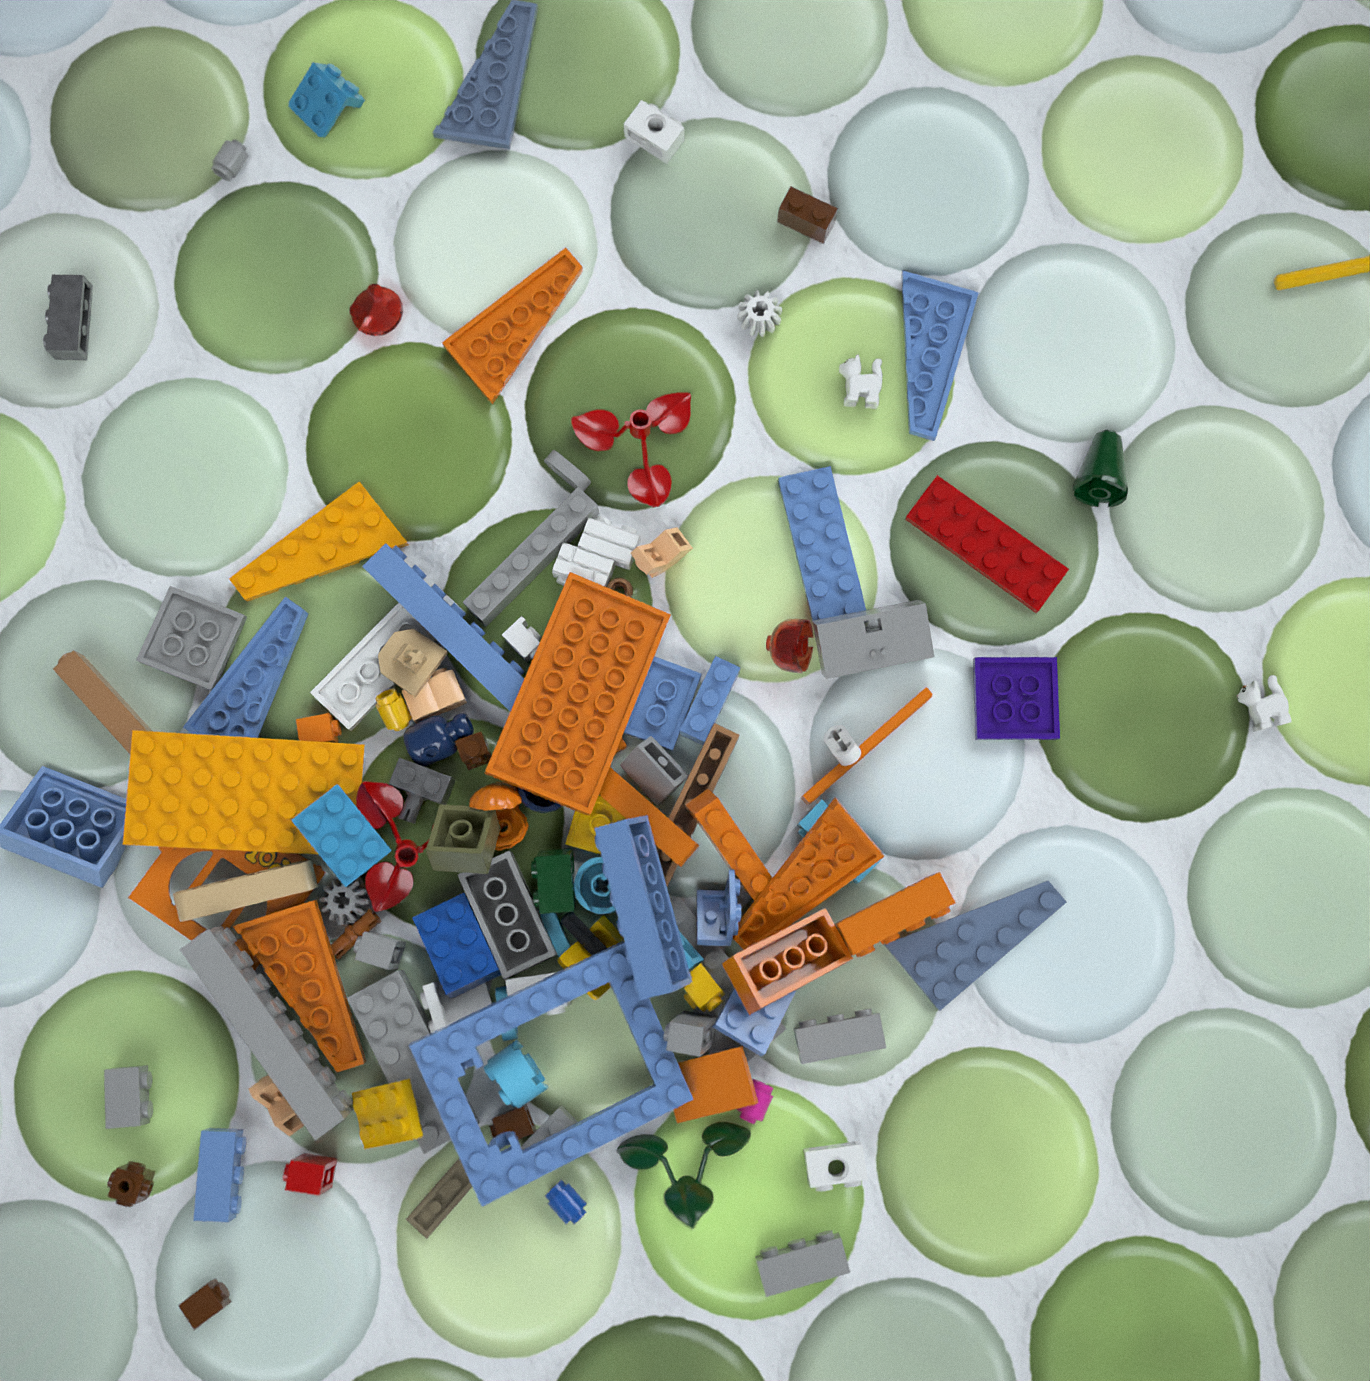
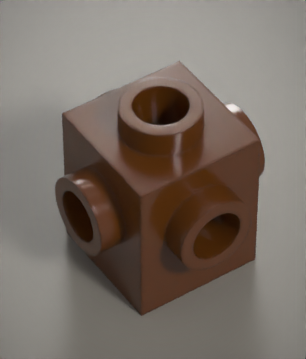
M133 1161L117 1167L109 1177L107 1186L110 1190L107 1197L116 1199V1204L125 1207H133V1205L147 1200L154 1186L153 1177L155 1171L145 1168L146 1165Z

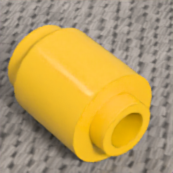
M388 689L375 697L377 702L375 706L388 730L401 731L408 727L412 716L401 694L397 693L395 689Z

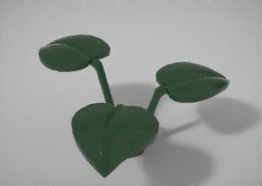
M717 1122L704 1129L702 1141L708 1146L704 1149L696 1179L686 1175L676 1181L669 1162L663 1155L668 1150V1144L664 1139L656 1135L642 1134L631 1137L621 1143L616 1151L620 1155L621 1160L633 1169L645 1170L656 1166L659 1161L663 1163L671 1181V1186L664 1193V1203L679 1221L693 1229L714 1202L712 1190L701 1182L709 1153L713 1150L716 1155L721 1157L737 1153L749 1142L751 1131L746 1127L730 1122Z

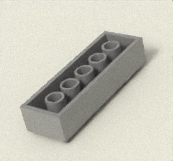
M398 970L347 997L388 1083L410 1078L424 1136L418 1138L417 1142L423 1154L451 1140L409 1047V1043L431 1033L428 1023L429 1019L405 971ZM466 1096V1099H467V1101H468V1103H469V1105H470V1107H471V1110H472V1112H473V1114H474V1116H475V1119H476L477 1123L479 1124L480 1122H479V1120H478V1118H477V1116H476V1114H475V1112H474V1110H473V1108H472V1106H471V1104H470V1102H469V1100H468V1098H467V1096Z

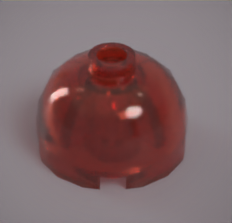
M786 619L774 628L772 635H768L766 650L770 651L771 659L781 670L793 673L807 671L813 652V647H808V638H813V628L810 620Z

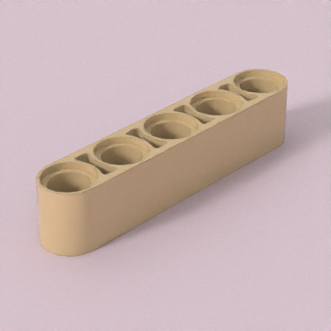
M312 859L181 890L173 893L179 921L182 922L317 888L318 884Z

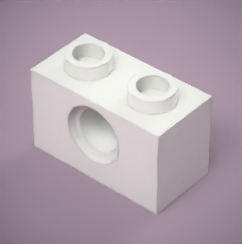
M641 100L624 123V136L667 164L684 142V127L677 119L664 115L654 104H647ZM654 128H658V129H660L661 131H659V132H652V131H650V130H651V129H654Z
M860 1141L803 1149L808 1184L810 1188L815 1187L816 1191H828L833 1189L834 1184L844 1183V1187H856L861 1185L862 1180H868L863 1144ZM836 1159L843 1162L842 1171L838 1174L829 1173V1163Z

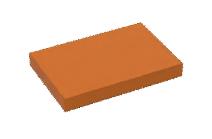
M743 1046L677 1062L693 1097V1100L673 1109L677 1123L758 1103Z

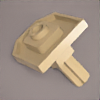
M415 629L394 632L378 653L380 672L384 677L416 697L448 652Z

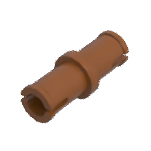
M368 909L353 925H347L345 932L331 944L334 957L336 956V959L340 960L355 945L358 936H363L364 932H370L376 925L382 922L380 917L375 912L373 913L372 909Z

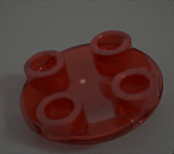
M371 284L356 297L350 306L349 312L354 325L359 331L369 336H382L394 330L400 323L403 315V305L401 299L393 290L381 287L379 284Z

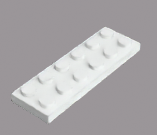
M427 576L423 579L430 587L434 584ZM448 595L443 598L450 606L455 603ZM398 603L310 693L346 728L352 731L375 707L377 703L375 697L381 692L393 689L396 686L395 683L381 674L378 653L393 633L415 629L437 644L439 641Z

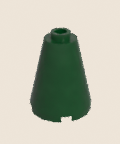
M1103 430L1095 435L1073 483L1074 497L1083 504L1099 507V503H1108V507H1114L1122 504L1127 499L1128 485L1122 438L1113 430Z

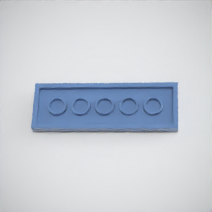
M831 466L779 477V488L812 621L866 610Z

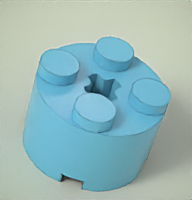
M595 857L586 861L578 869L574 880V893L579 903L585 909L601 915L616 912V908L610 900V885L607 886L609 891L606 893L602 890L596 891V888L599 886L597 881L602 879L605 882L608 879L603 874L602 857Z
M518 1040L488 1059V1064L483 1067L488 1077L492 1081L496 1080L502 1088L498 1093L507 1106L511 1104L513 1108H521L548 1089V1085L542 1083L545 1081V1078L529 1053L523 1055L520 1051L524 1046Z

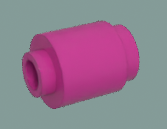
M753 1078L752 1081L758 1103L738 1108L737 1110L741 1112L739 1116L741 1119L755 1124L757 1120L763 1121L772 1101L773 1095L771 1094L774 1088Z

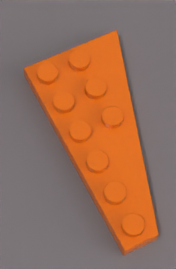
M567 248L556 254L442 342L443 347L492 405L583 272L582 265Z
M836 797L738 922V935H733L732 938L743 950L786 929L884 858L879 847Z
M315 899L234 925L233 928L243 937L248 944V949L253 956L255 955L265 968L266 974L288 1005L296 1011L301 1018V1023L311 1032L318 1042V1047L336 1072L365 1064L367 1061L317 900Z

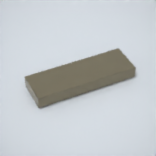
M460 1158L406 1218L426 1239L472 1188Z

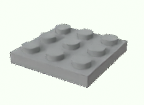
M170 586L136 661L212 691L220 680L247 616Z

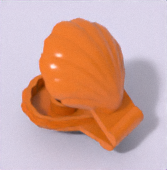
M496 782L484 786L472 795L469 802V807L471 808L474 807L475 809L486 811L495 810L500 831L503 827L508 826L505 832H499L495 850L498 851L512 848L518 842H521L529 826L527 817L519 809L522 798L517 792V787L506 782Z

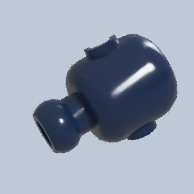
M457 714L449 722L444 717L435 715L408 727L404 732L403 739L414 763L425 767L457 752L455 741L472 735L474 728L467 714Z

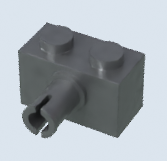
M399 758L389 784L406 791L408 796L398 818L415 824L422 803L427 801V799L441 805H446L456 780L450 776Z

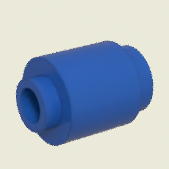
M560 1180L545 1195L549 1201L547 1204L565 1224L569 1221L575 1224L586 1214L583 1207L587 1203L569 1183L566 1185Z

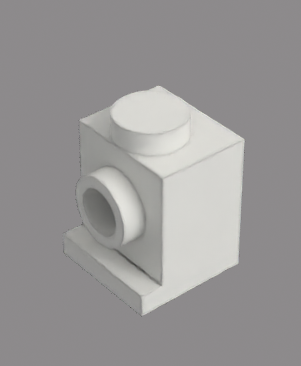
M521 616L502 636L528 663L533 659L540 643L539 640L542 637L531 626L526 629L528 624Z

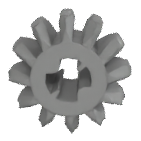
M333 879L334 889L329 886L323 888L329 895L328 897H320L321 902L328 903L321 911L322 913L331 911L328 918L329 921L333 922L338 918L339 924L345 925L347 918L351 923L357 921L355 913L361 916L365 914L360 905H368L369 900L361 899V896L365 895L367 890L364 888L358 890L360 881L355 880L352 884L345 887L338 879ZM343 894H345V897L350 898L349 904L339 903L340 897L344 898Z

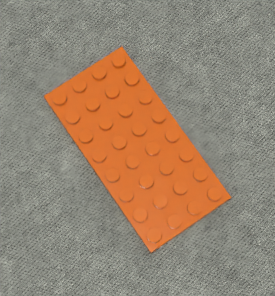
M569 572L484 774L590 816L671 614Z

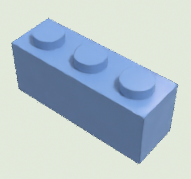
M715 656L682 724L680 735L704 745L737 680L740 667Z
M207 1128L201 1131L193 1221L230 1222L236 1218V1214L240 1213L242 1199L241 1196H238L239 1184H242L244 1178V1167L240 1165L241 1155L245 1153L247 1143L246 1137H243V1129Z

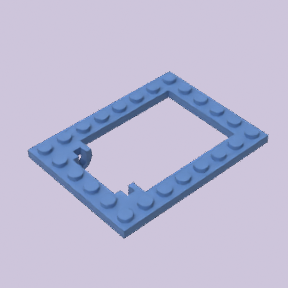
M621 941L409 1043L417 1065L482 1207L693 1100L673 1052L666 1051L667 1041H664V1031L650 999L640 1000L639 994L633 987L634 975L631 965L625 957V942ZM609 982L654 1084L522 1150L515 1132L502 1133L493 1138L490 1144L487 1145L458 1081L459 1077L466 1075L464 1071L469 1067L475 1066L478 1069L483 1066V1060L476 1046ZM511 1145L510 1147L500 1151V1149H502L503 1147Z

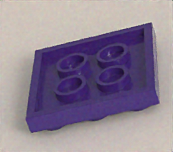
M975 657L973 659L975 740L1060 739L1057 657Z

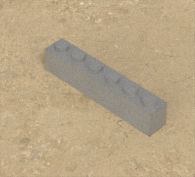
M577 487L463 601L465 607L487 627L558 556L562 543L570 544L584 530L588 518L595 519L599 515L598 505Z

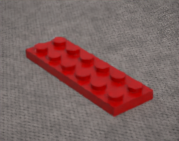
M938 475L905 517L906 521L1035 613L1041 609L1069 571V568Z

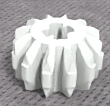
M756 290L754 298L746 294L745 302H740L738 305L740 312L737 314L738 321H743L741 323L743 330L750 328L749 334L751 336L756 331H759L761 337L765 336V330L773 333L775 331L774 325L781 323L779 315L782 314V308L777 306V297L769 299L770 293L768 291L764 293V296H760L759 291ZM757 311L762 312L761 315H763V316H758V312H757Z

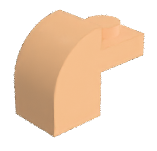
M678 527L664 530L650 544L637 546L630 554L635 559L636 566L645 572L646 575L649 574L653 578L675 565L693 548Z
M269 1075L262 1077L249 1088L252 1098L268 1109L274 1125L285 1134L291 1136L304 1126Z

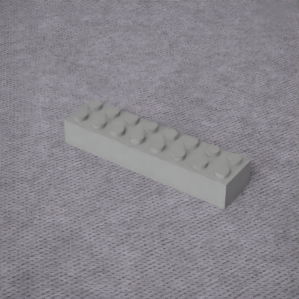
M222 926L207 929L179 950L316 1141L353 1111L351 1107L353 1102L345 1090L340 1091L334 1083L336 1077L327 1066L323 1068L318 1061L319 1053L311 1043L307 1045L301 1037L303 1031L297 1022L288 1019L284 1013L286 1011L285 1005L278 997L274 998L268 990L270 985L262 974L257 975L251 967L254 964L251 957L245 951L241 952L236 946L235 942H237V939L229 928L224 929Z

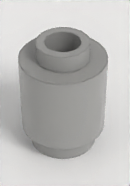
M233 139L232 142L226 140L212 161L214 164L211 168L212 171L226 181H230L232 177L235 178L249 157L246 153V147L237 140Z

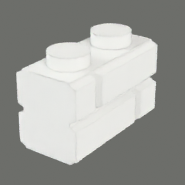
M597 516L596 520L588 518L578 548L615 561L616 566L630 570L634 561L630 553L640 545L641 541L640 535L636 534L637 530L626 525H622L621 528L612 526L610 520Z
M563 542L552 569V574L554 578H557L556 582L563 586L569 572H572L607 587L615 569V561Z

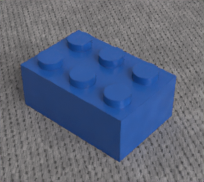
M465 893L412 917L444 992L451 999L502 975Z

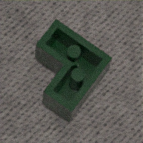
M573 848L540 850L536 858L531 861L532 878H537L538 889L533 890L534 906H539L540 914L574 911L576 903Z

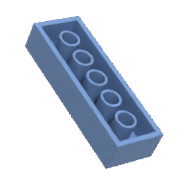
M648 816L625 819L594 828L596 833L595 844L597 849L601 851L603 859V874L608 879L611 889L610 900L616 908L618 915V930L623 936L626 945L625 957L631 965L634 975L633 987L639 994L640 1000L671 993L692 983Z

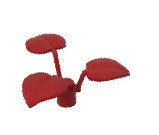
M680 392L655 398L648 404L646 411L642 409L635 410L630 415V421H625V425L619 431L618 419L607 410H593L580 416H574L571 418L572 427L579 441L593 451L611 449L614 445V437H620L627 429H629L630 434L634 438L640 439L644 469H636L630 474L627 482L628 490L637 501L654 508L659 507L669 497L672 480L670 473L664 466L654 465L649 468L646 437L649 436L651 427L654 428L656 426L665 434H677L685 430L691 417V394Z
M364 781L360 784L357 791V808L374 829L381 828L388 821L397 843L395 849L396 865L394 866L388 861L378 862L368 870L365 885L373 910L379 912L397 905L408 896L413 887V875L409 870L400 867L413 866L418 860V853H423L424 849L427 848L429 839L421 846H417L414 841L409 839L402 840L392 819L398 816L403 809V797L400 791L387 783Z

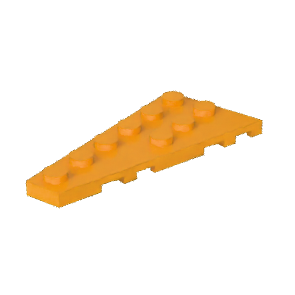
M359 481L230 577L229 580L248 602L277 592L286 586L303 583L306 579L315 576L320 577L360 563L361 560L372 557L385 543L391 549L395 545L403 548L409 544Z

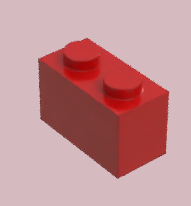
M303 1153L291 1159L290 1164L287 1163L283 1171L282 1180L286 1182L285 1191L317 1196L322 1195L333 1186L337 1158Z

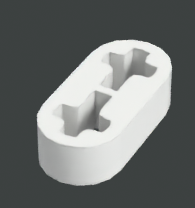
M843 725L833 726L825 733V743L842 766L851 765L859 759L861 749Z

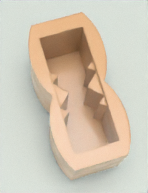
M447 668L435 671L432 674V678L427 681L416 697L402 690L415 723L451 711L467 703L453 669L447 671Z

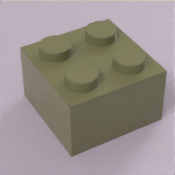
M440 804L426 849L433 871L488 874L500 832L496 811L475 809L469 806Z

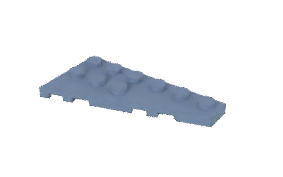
M511 0L497 24L495 33L491 39L487 40L483 53L479 59H476L459 87L458 95L452 105L446 109L442 122L434 129V138L510 150L538 12L537 3Z

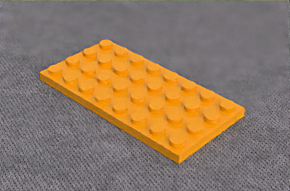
M132 730L123 845L318 854L291 820L337 784L357 807L356 796L358 788L362 783L365 745Z

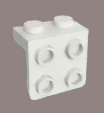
M440 981L422 986L424 992L420 993L424 1009H429L432 1020L428 1021L431 1033L492 1004L486 983L453 999L445 994Z

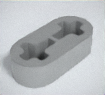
M555 450L544 459L547 466L574 489L579 487L584 491L591 484V481L584 473Z

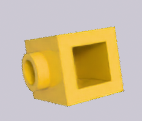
M700 963L690 971L692 983L683 987L687 992L683 997L693 1009L698 1006L703 1012L707 1009L712 1011L723 1002L721 998L725 993Z

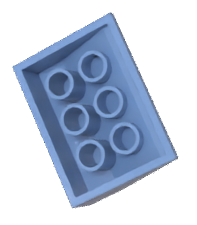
M42 766L0 823V847L103 888L117 867L126 848V845H123L127 799Z

